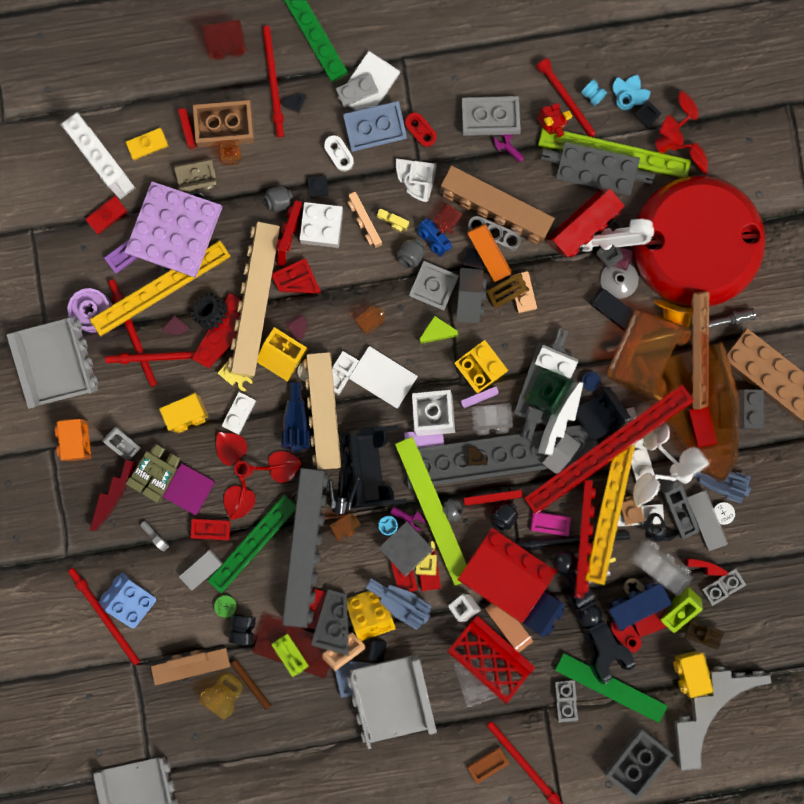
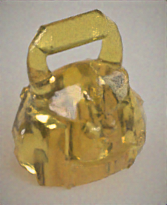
M223 674L214 686L206 688L201 693L200 703L224 720L232 715L234 702L242 693L243 684L232 674ZM224 679L238 690L233 692L230 688L223 685Z

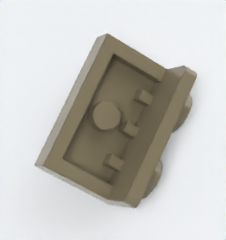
M212 158L174 166L179 191L192 193L195 189L203 188V190H207L217 184Z

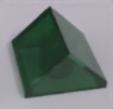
M544 368L525 401L548 416L554 415L571 387L573 380Z

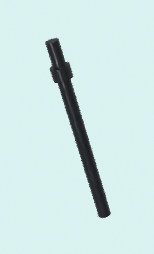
M629 532L616 533L614 541L630 539ZM595 535L588 536V543H593ZM580 536L537 540L535 538L529 539V541L514 543L523 549H530L531 551L542 547L579 544Z

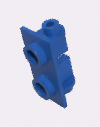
M427 218L421 221L416 228L419 236L429 244L431 250L440 258L446 251L452 248V242L443 233L439 236L436 235L440 229L433 220Z

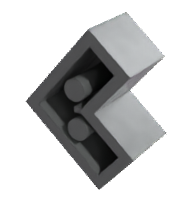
M460 268L456 322L479 323L480 316H484V304H481V301L486 299L487 278L483 277V270Z

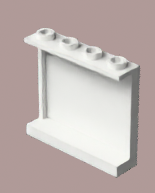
M78 113L61 124L107 186L120 199L135 189L134 185Z

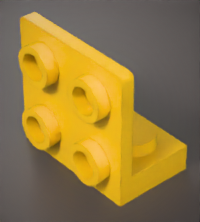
M370 591L347 598L350 618L360 641L396 629L390 612L380 603L381 598Z

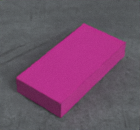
M533 512L530 530L569 537L571 517L541 512L536 515Z

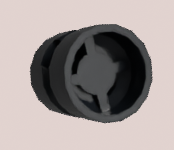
M231 615L230 626L232 630L229 631L228 642L253 645L254 633L252 629L255 628L256 617Z

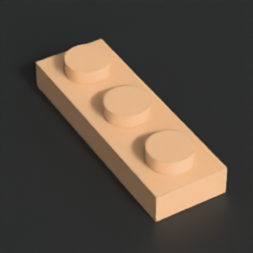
M356 192L350 194L349 207L352 212H357L359 217L356 220L361 229L365 227L368 233L365 237L369 245L373 244L375 248L381 246L382 241Z

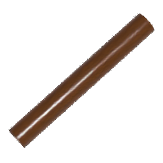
M236 659L231 663L232 667L263 708L267 710L272 705Z

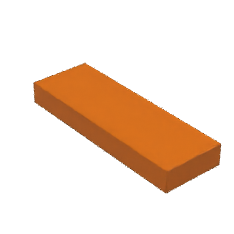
M486 223L469 230L468 235L494 282L511 275L512 271Z

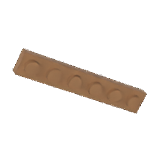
M707 291L694 293L692 298L693 317L691 323L693 326V336L691 343L693 355L691 362L693 374L691 382L693 384V393L691 397L694 400L693 409H703L709 406V292Z

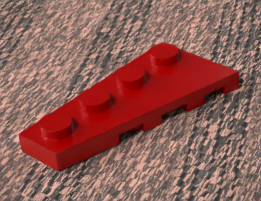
M232 294L228 295L225 301L228 305V308H226L228 313H225L227 318L222 319L224 323H219L218 328L214 327V330H208L192 358L193 361L210 369L231 346L232 339H236L237 331H234L235 321L239 320L240 312H237L239 301H242L241 299Z

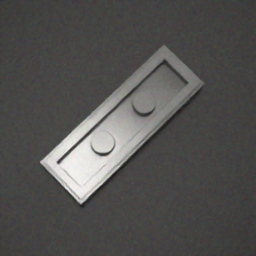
M705 490L687 497L708 550L711 551L727 545V539L707 491Z

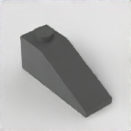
M667 479L660 482L659 490L681 538L684 540L700 532L682 484L677 479L675 482Z

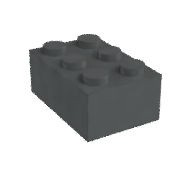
M639 727L603 773L628 795L638 801L673 754Z

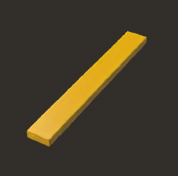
M221 241L207 248L196 278L230 258ZM170 270L90 319V322L101 337L196 278Z
M636 444L611 461L589 559L590 571L586 573L585 580L605 585Z

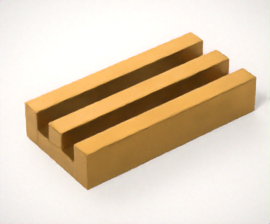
M519 273L487 291L494 308H499L530 291L526 286L525 280L522 278V274ZM517 280L519 281L518 284L494 296L493 293ZM522 287L521 290H519V291H517L516 293H514V294H512V295L506 297L505 299H503V300H501V301H499V302L496 301V300L500 299L501 297H503V296H505V295L511 293L512 291H514V290H516V289Z

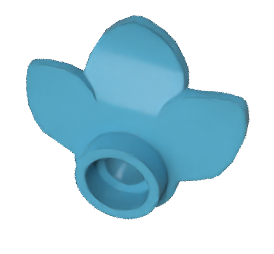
M638 75L630 77L626 82L617 78L613 84V91L617 96L616 104L622 110H629L634 105L644 104L651 93L649 90L641 89ZM622 99H628L629 103L624 104Z

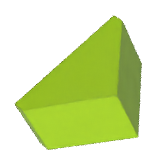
M434 316L420 337V344L458 337V331Z

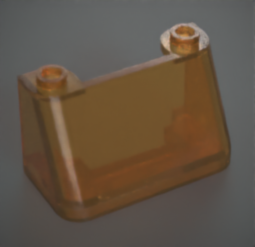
M636 310L609 366V379L626 390L660 401L666 392V383L661 379V376L676 344L684 345L688 342L692 330L648 311Z

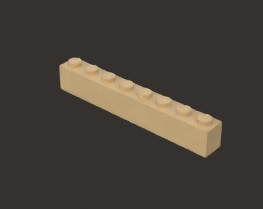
M257 222L255 227L252 226L250 238H253L252 245L248 246L247 256L250 259L249 264H245L244 275H247L246 282H242L240 291L243 294V299L239 301L237 312H240L239 320L235 321L234 331H237L236 339L233 338L231 343V350H234L233 357H229L227 366L230 369V374L250 378L255 376L280 226Z

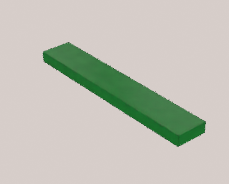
M284 494L207 581L222 594L296 511L297 505Z
M565 653L562 654L555 668V671L660 723L668 705L614 678H611L606 684H601L596 679L589 665Z

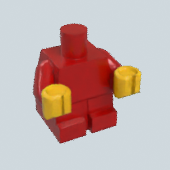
M559 103L542 108L537 119L541 127L549 135L555 133L560 138L564 135L563 128L566 126L567 121L572 118L570 110L562 113Z

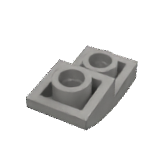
M209 549L194 564L181 573L179 578L192 591L223 563Z
M734 568L727 573V576L719 577L702 590L713 606L746 586V583L737 568Z
M575 680L555 682L558 723L578 721Z

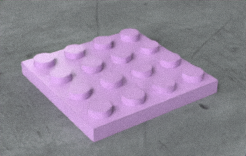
M151 182L124 253L196 278L223 206Z

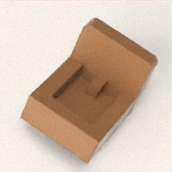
M633 496L625 497L621 509L625 526L645 521L641 506H636Z

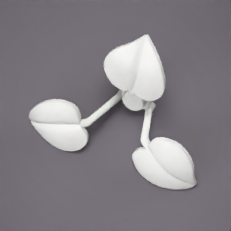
M663 423L644 437V446L651 451L658 447L674 463L670 468L671 476H652L650 473L642 475L637 480L633 491V498L637 507L649 502L658 493L660 484L657 479H667L673 482L677 479L686 484L691 481L695 473L709 465L701 451L695 447L684 451L680 457V463L677 462L661 445L669 439L670 430L666 423Z

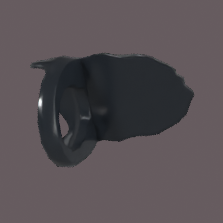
M651 513L646 521L641 523L645 530V537L654 542L671 541L679 535L677 530L665 528V522L658 513ZM655 517L660 519L661 528L653 527V519Z

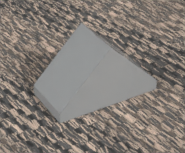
M115 427L102 440L125 460H130L141 449L119 427Z
M565 433L564 438H561L554 447L553 454L548 455L542 464L557 475L571 460L581 444Z

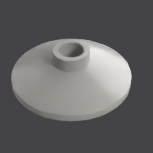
M619 261L609 269L605 267L600 277L601 287L617 299L629 297L638 286L637 271L631 264L624 261ZM617 276H622L624 278L623 282H618Z

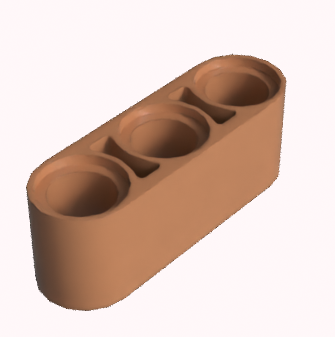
M492 603L485 607V610L517 652H521L534 642L519 621Z

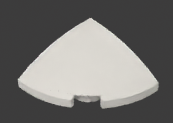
M396 159L397 175L400 182H404L409 189L407 192L418 200L428 202L437 164Z

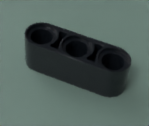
M602 287L589 301V304L630 336H633L644 322L641 316Z

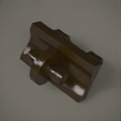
M690 620L684 638L719 650L725 632Z

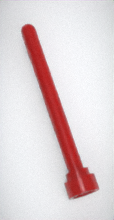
M545 58L535 66L540 73L542 72L543 75L546 74L590 137L595 136V130L552 71L551 61Z

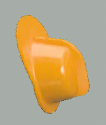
M659 299L653 300L656 305L663 307L664 320L667 324L684 329L690 326L693 316L692 307L680 306Z

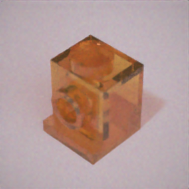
M239 141L219 142L222 164L224 166L238 165V160L242 158Z
M348 514L331 524L330 527L338 541L341 542L343 535L346 538L356 533L355 528L361 524L356 515L352 517L351 514Z

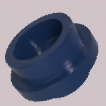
M588 372L582 377L581 383H583L585 390L595 391L599 388L601 379L598 374Z

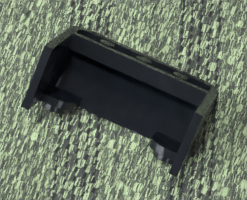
M398 425L369 427L341 434L339 441L347 501L357 477H360V482L352 501V509L407 502V498L394 500L392 488L388 485L383 486L379 448L384 447L387 443V431L399 429Z

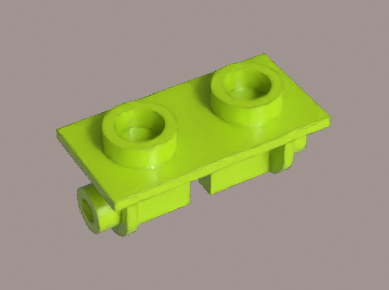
M288 634L271 644L292 677L309 667Z

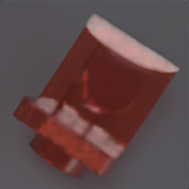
M445 203L433 222L437 224L436 229L443 234L448 232L453 235L454 231L452 228L463 214L448 203Z

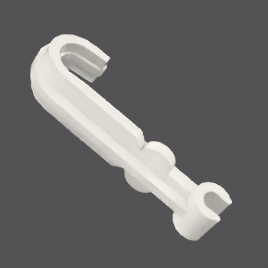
M636 219L631 220L630 227L619 228L614 231L606 228L602 231V234H593L594 238L585 245L583 243L580 247H583V251L589 252L595 246H601L602 249L609 250L612 245L624 247L646 244L650 242L651 237L654 235L653 223L649 220Z

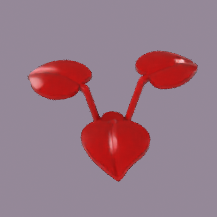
M682 90L678 94V100L684 112L687 113L686 117L678 124L673 116H666L659 132L664 136L656 139L655 145L660 153L670 149L673 151L683 148L690 149L689 152L693 161L707 175L708 159L702 147L696 142L692 145H683L684 138L679 128L690 117L696 120L699 112L695 101Z
M218 432L216 450L218 457L222 463L228 466H232L237 462L234 471L236 475L240 476L243 486L242 488L240 486H232L225 492L224 506L231 520L244 517L255 505V494L251 490H246L244 480L252 475L253 470H271L270 475L273 480L279 483H286L294 478L301 467L300 459L294 454L285 451H278L269 456L268 462L270 467L252 466L250 463L241 460V457L247 453V442L242 436Z

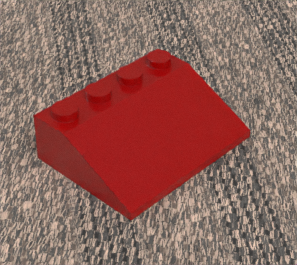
M491 528L457 580L522 624L557 571Z

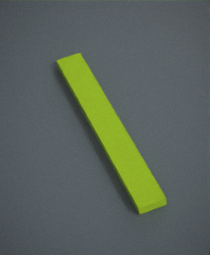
M542 128L538 145L540 147L562 151L565 141L640 157L638 168L677 178L688 176L691 163L689 159L563 131L564 135L558 138L555 133L549 135Z
M413 436L395 443L453 583L456 586L461 584L457 579L467 564L447 516L443 512L442 504Z

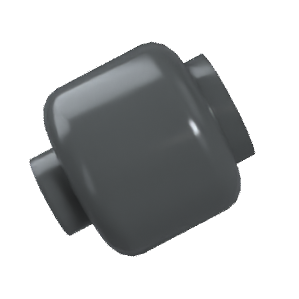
M280 185L268 189L263 196V200L267 210L276 213L288 209L293 196L290 190Z
M416 239L405 240L397 252L398 262L406 268L417 267L425 255V250L422 247L423 244Z

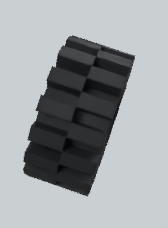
M208 292V295L204 293L203 298L199 296V301L193 303L196 306L191 308L194 311L191 312L192 319L206 330H214V327L218 328L219 323H224L222 319L227 318L225 313H228V309H226L228 305L214 293ZM213 307L212 312L206 316L207 311Z

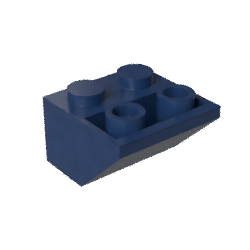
M544 591L522 624L543 638L545 635L549 636L555 627L552 624L556 618L560 619L564 614L565 609L563 607L565 605Z

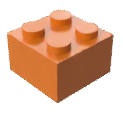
M83 419L57 421L55 435L56 438H59V445L57 446L58 457H61L62 461L92 459L88 421Z

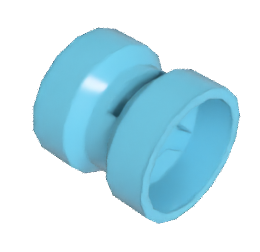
M594 79L581 92L584 97L590 98V103L593 106H596L608 93L605 89H600L598 82Z
M385 516L379 522V530L385 535L394 534L398 528L397 520L391 516Z

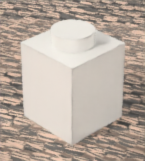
M462 594L448 606L459 622H467L481 611V608L470 594Z

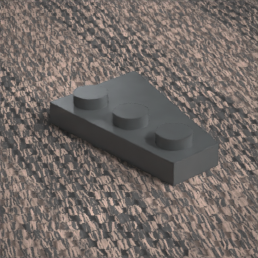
M328 589L311 643L313 647L349 656L347 594Z

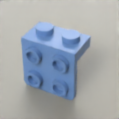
M122 572L119 576L115 577L108 591L101 595L99 604L104 611L130 628H135L156 602V598L135 584L127 574Z

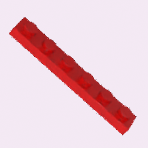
M585 480L575 594L577 598H583L584 592H588L589 581L585 580V574L590 571V562L587 561V554L591 555L592 543H588V536H592L593 524H589L590 517H594V506L591 505V499H595L596 487H592L593 481Z

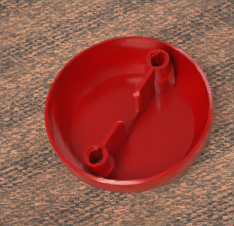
M698 175L674 180L655 191L644 203L636 219L651 221L654 228V235L651 237L650 242L632 246L636 268L645 283L656 294L671 303L692 307L693 294L701 291L709 292V307L727 302L740 294L752 282L761 266L765 252V230L761 216L751 199L735 185L725 180ZM745 239H752L749 243L744 241ZM650 245H657L655 249H649L647 247Z

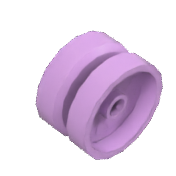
M92 288L81 289L69 300L67 307L69 318L77 316L82 324L83 331L96 333L97 331L91 324L90 319L113 304L99 290Z

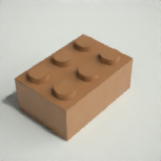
M250 100L193 105L195 139L199 148L255 143L253 110Z

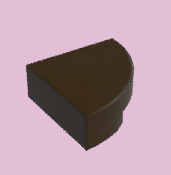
M467 446L468 466L487 465L486 457L480 450Z

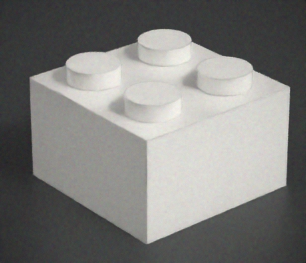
M304 202L300 233L301 244L339 248L343 207Z
M451 390L412 393L414 431L417 436L455 433Z

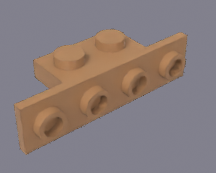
M227 648L208 653H202L201 650L190 652V656L184 658L182 654L171 657L172 661L151 666L156 686L231 666Z

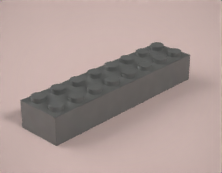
M301 469L283 625L306 628L309 623L313 622L314 611L310 610L311 604L315 603L316 591H312L313 584H317L318 572H315V566L320 562V553L317 552L318 545L322 544L323 534L319 533L320 526H324L325 514L321 513L322 506L326 507L327 495H324V487H328L329 476L326 475L325 471Z

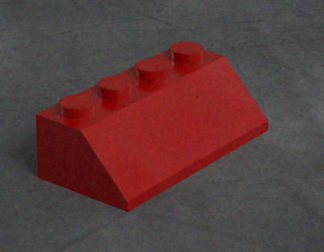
M600 189L544 240L561 256L573 257L579 252L578 248L583 243L585 245L594 238L593 234L604 230L608 226L607 222L611 218H617L622 213L621 209L625 206L611 189Z

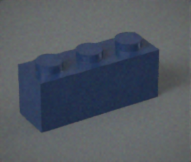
M651 582L644 586L645 590L639 593L637 590L627 595V599L623 601L618 599L610 603L611 607L607 611L617 630L621 631L672 605L661 583L655 584V582Z

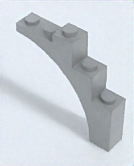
M725 666L713 667V670L708 671L713 692L691 698L693 719H691V716H681L679 720H674L678 767L681 770L701 769L703 740L717 712L739 693L755 686L770 684L771 675L765 674L764 671H753V675L737 672L731 676V671L725 669Z

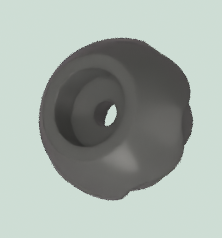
M448 499V501L443 503L445 505L443 512L448 516V521H454V523L459 521L463 515V508L460 502L455 499Z

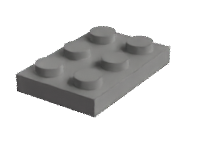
M519 96L462 98L463 136L520 134Z

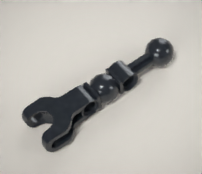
M561 551L554 557V569L559 574L565 575L573 592L569 595L570 603L574 610L578 611V620L585 627L583 629L593 650L590 667L598 682L606 684L612 678L609 667L614 660L624 670H631L635 667L634 659L627 647L616 643L605 620H602V611L595 605L597 602L590 588L588 587V592H584L583 598L575 597L577 558L569 551Z

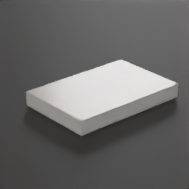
M368 51L347 83L371 74L379 93L348 105L355 111L379 105L400 74L399 70Z
M369 346L349 379L398 409L418 376Z

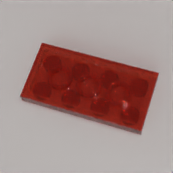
M265 616L252 653L283 663L271 644L288 634L309 666L303 671L325 679L330 665L323 659V654L328 650L311 645L314 633L300 627L283 625V621Z

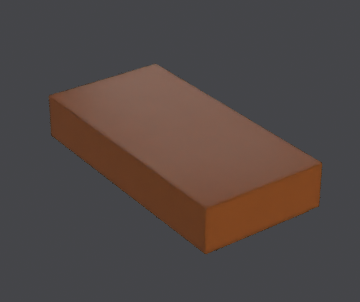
M499 746L466 767L476 784L510 763Z

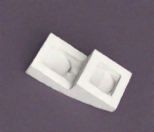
M342 351L332 369L334 392L337 395H340L359 363V360Z

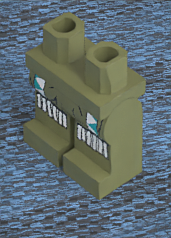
M155 444L150 451H146L138 467L126 482V485L143 493V495L156 503L162 501L163 495L179 469L177 466L181 459L171 453L167 461L163 460L161 456L165 448L158 444Z

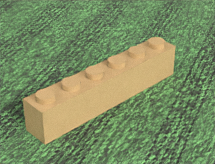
M331 353L307 354V359H304L305 371L308 370L309 378H306V389L310 390L311 396L307 397L308 409H312L309 424L310 428H314V435L311 436V445L316 450V455H313V465L317 466V470L341 468Z

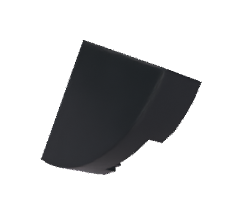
M296 94L287 97L282 102V106L300 113L307 95Z

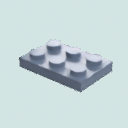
M399 101L343 114L352 152L407 139Z

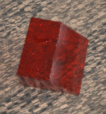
M240 20L202 26L210 59L222 60L225 56L239 57L243 53H247L244 30Z

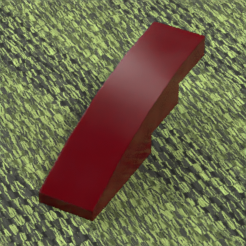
M125 460L121 477L113 476L109 492L100 493L90 531H97L121 500L128 486L126 482L134 471L135 461Z

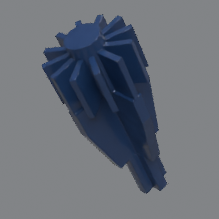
M299 382L290 383V400L286 403L283 419L284 431H281V448L290 449L291 452H300L301 448H310V432L307 431V419L304 403L301 400V384Z

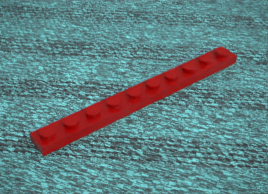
M683 385L679 386L524 499L537 515L693 403V398Z

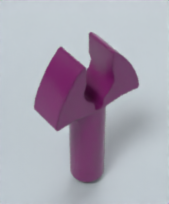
M500 135L505 139V143H500L494 137L495 148L498 152L501 149H506L518 162L523 161L524 156L511 144L513 135Z
M392 507L390 510L391 514L408 522L416 531L422 530L415 527L412 520H420L425 524L423 517L418 511L415 515L411 516L396 507Z

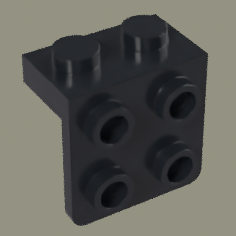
M610 386L604 388L595 399L579 405L576 413V418L593 441L622 428L631 418Z

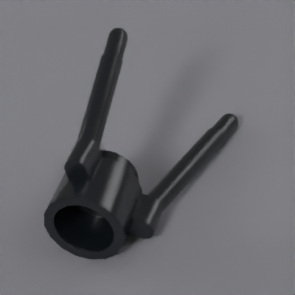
M342 467L339 496H336L335 499L332 480H328L330 508H332V512L338 514H346L348 510H351L352 501L360 482V477H357L347 501V497L343 496L344 478Z

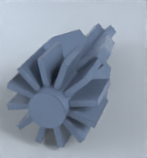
M705 467L693 475L694 478L700 479L699 483L740 504H742L744 496H749L752 486L748 485L751 477L739 472L735 474L727 470Z
M370 579L365 588L381 598L380 603L397 619L416 630L420 628L421 624H426L432 606L415 594L392 585L386 588L373 579Z

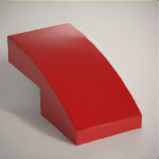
M685 558V566L704 567L705 575L727 576V571L717 565L706 561Z

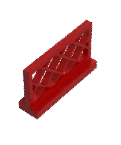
M478 616L466 626L465 630L447 651L505 704L509 702L528 675L535 669L528 660ZM469 631L475 635L476 642H468L467 633ZM457 646H464L465 655H460L454 649ZM469 646H477L478 655H470ZM481 646H487L490 649L491 655H483ZM471 659H479L480 668H474L471 665ZM483 659H491L493 668H485ZM496 659H502L505 663V668H497ZM485 672H493L495 681L486 679ZM498 672H506L507 681H499ZM510 672H516L520 675V680L512 681ZM500 685H508L509 694L507 696L501 692Z

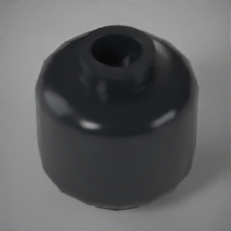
M509 501L507 503H498L490 514L491 524L501 531L511 529L519 516L516 511L517 507Z

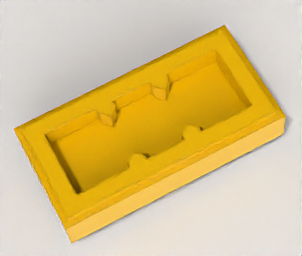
M161 128L126 142L133 160L169 146Z

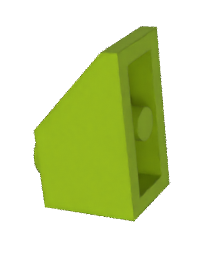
M688 586L672 600V605L668 606L660 621L675 633L703 610L702 599Z

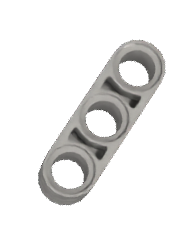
M479 216L470 219L468 231L473 229L471 225L474 222H479L481 225L486 223L489 231L497 230L499 232V237L494 238L498 247L510 252L515 251L519 247L521 239L516 232ZM509 237H513L517 244L509 246L506 240Z

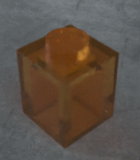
M372 305L355 318V321L368 336L385 323L384 317L386 315L380 307L375 308Z

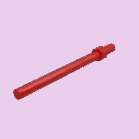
M263 26L274 112L272 119L276 127L277 138H283L284 115L281 113L271 31L270 26Z
M115 279L108 281L113 294V302L116 304L124 299L123 293H120ZM130 318L124 322L136 353L145 354ZM148 361L140 362L149 386H156L157 382Z
M196 351L149 354L120 353V355L105 356V363L129 364V362L192 359Z
M74 567L70 569L68 574L76 583L75 587L86 597L132 664L135 666L141 662L89 590L85 579L82 580Z
M493 721L486 725L488 729L546 795V800L550 804H563L559 800L558 794L555 791L552 792Z

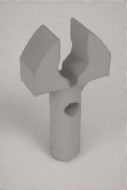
M146 521L141 523V528L149 535L152 542L164 552L169 547L167 542Z

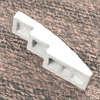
M572 382L560 398L547 423L538 453L552 455L556 438H564L567 421H575L583 383Z

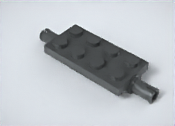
M565 141L563 150L560 152L543 148L541 156L542 161L557 163L559 166L556 179L600 189H611L613 192L631 195L633 184L636 181L652 185L655 173L639 170L640 157Z
M557 328L554 341L550 345L538 342L513 414L526 420L520 435L522 438H525L527 431H529L527 439L532 440L536 425L547 426L550 416L560 400L567 377L536 365L535 361L543 345L574 358V354L566 352L565 348H563L569 334L567 330L563 331L561 337L563 329Z

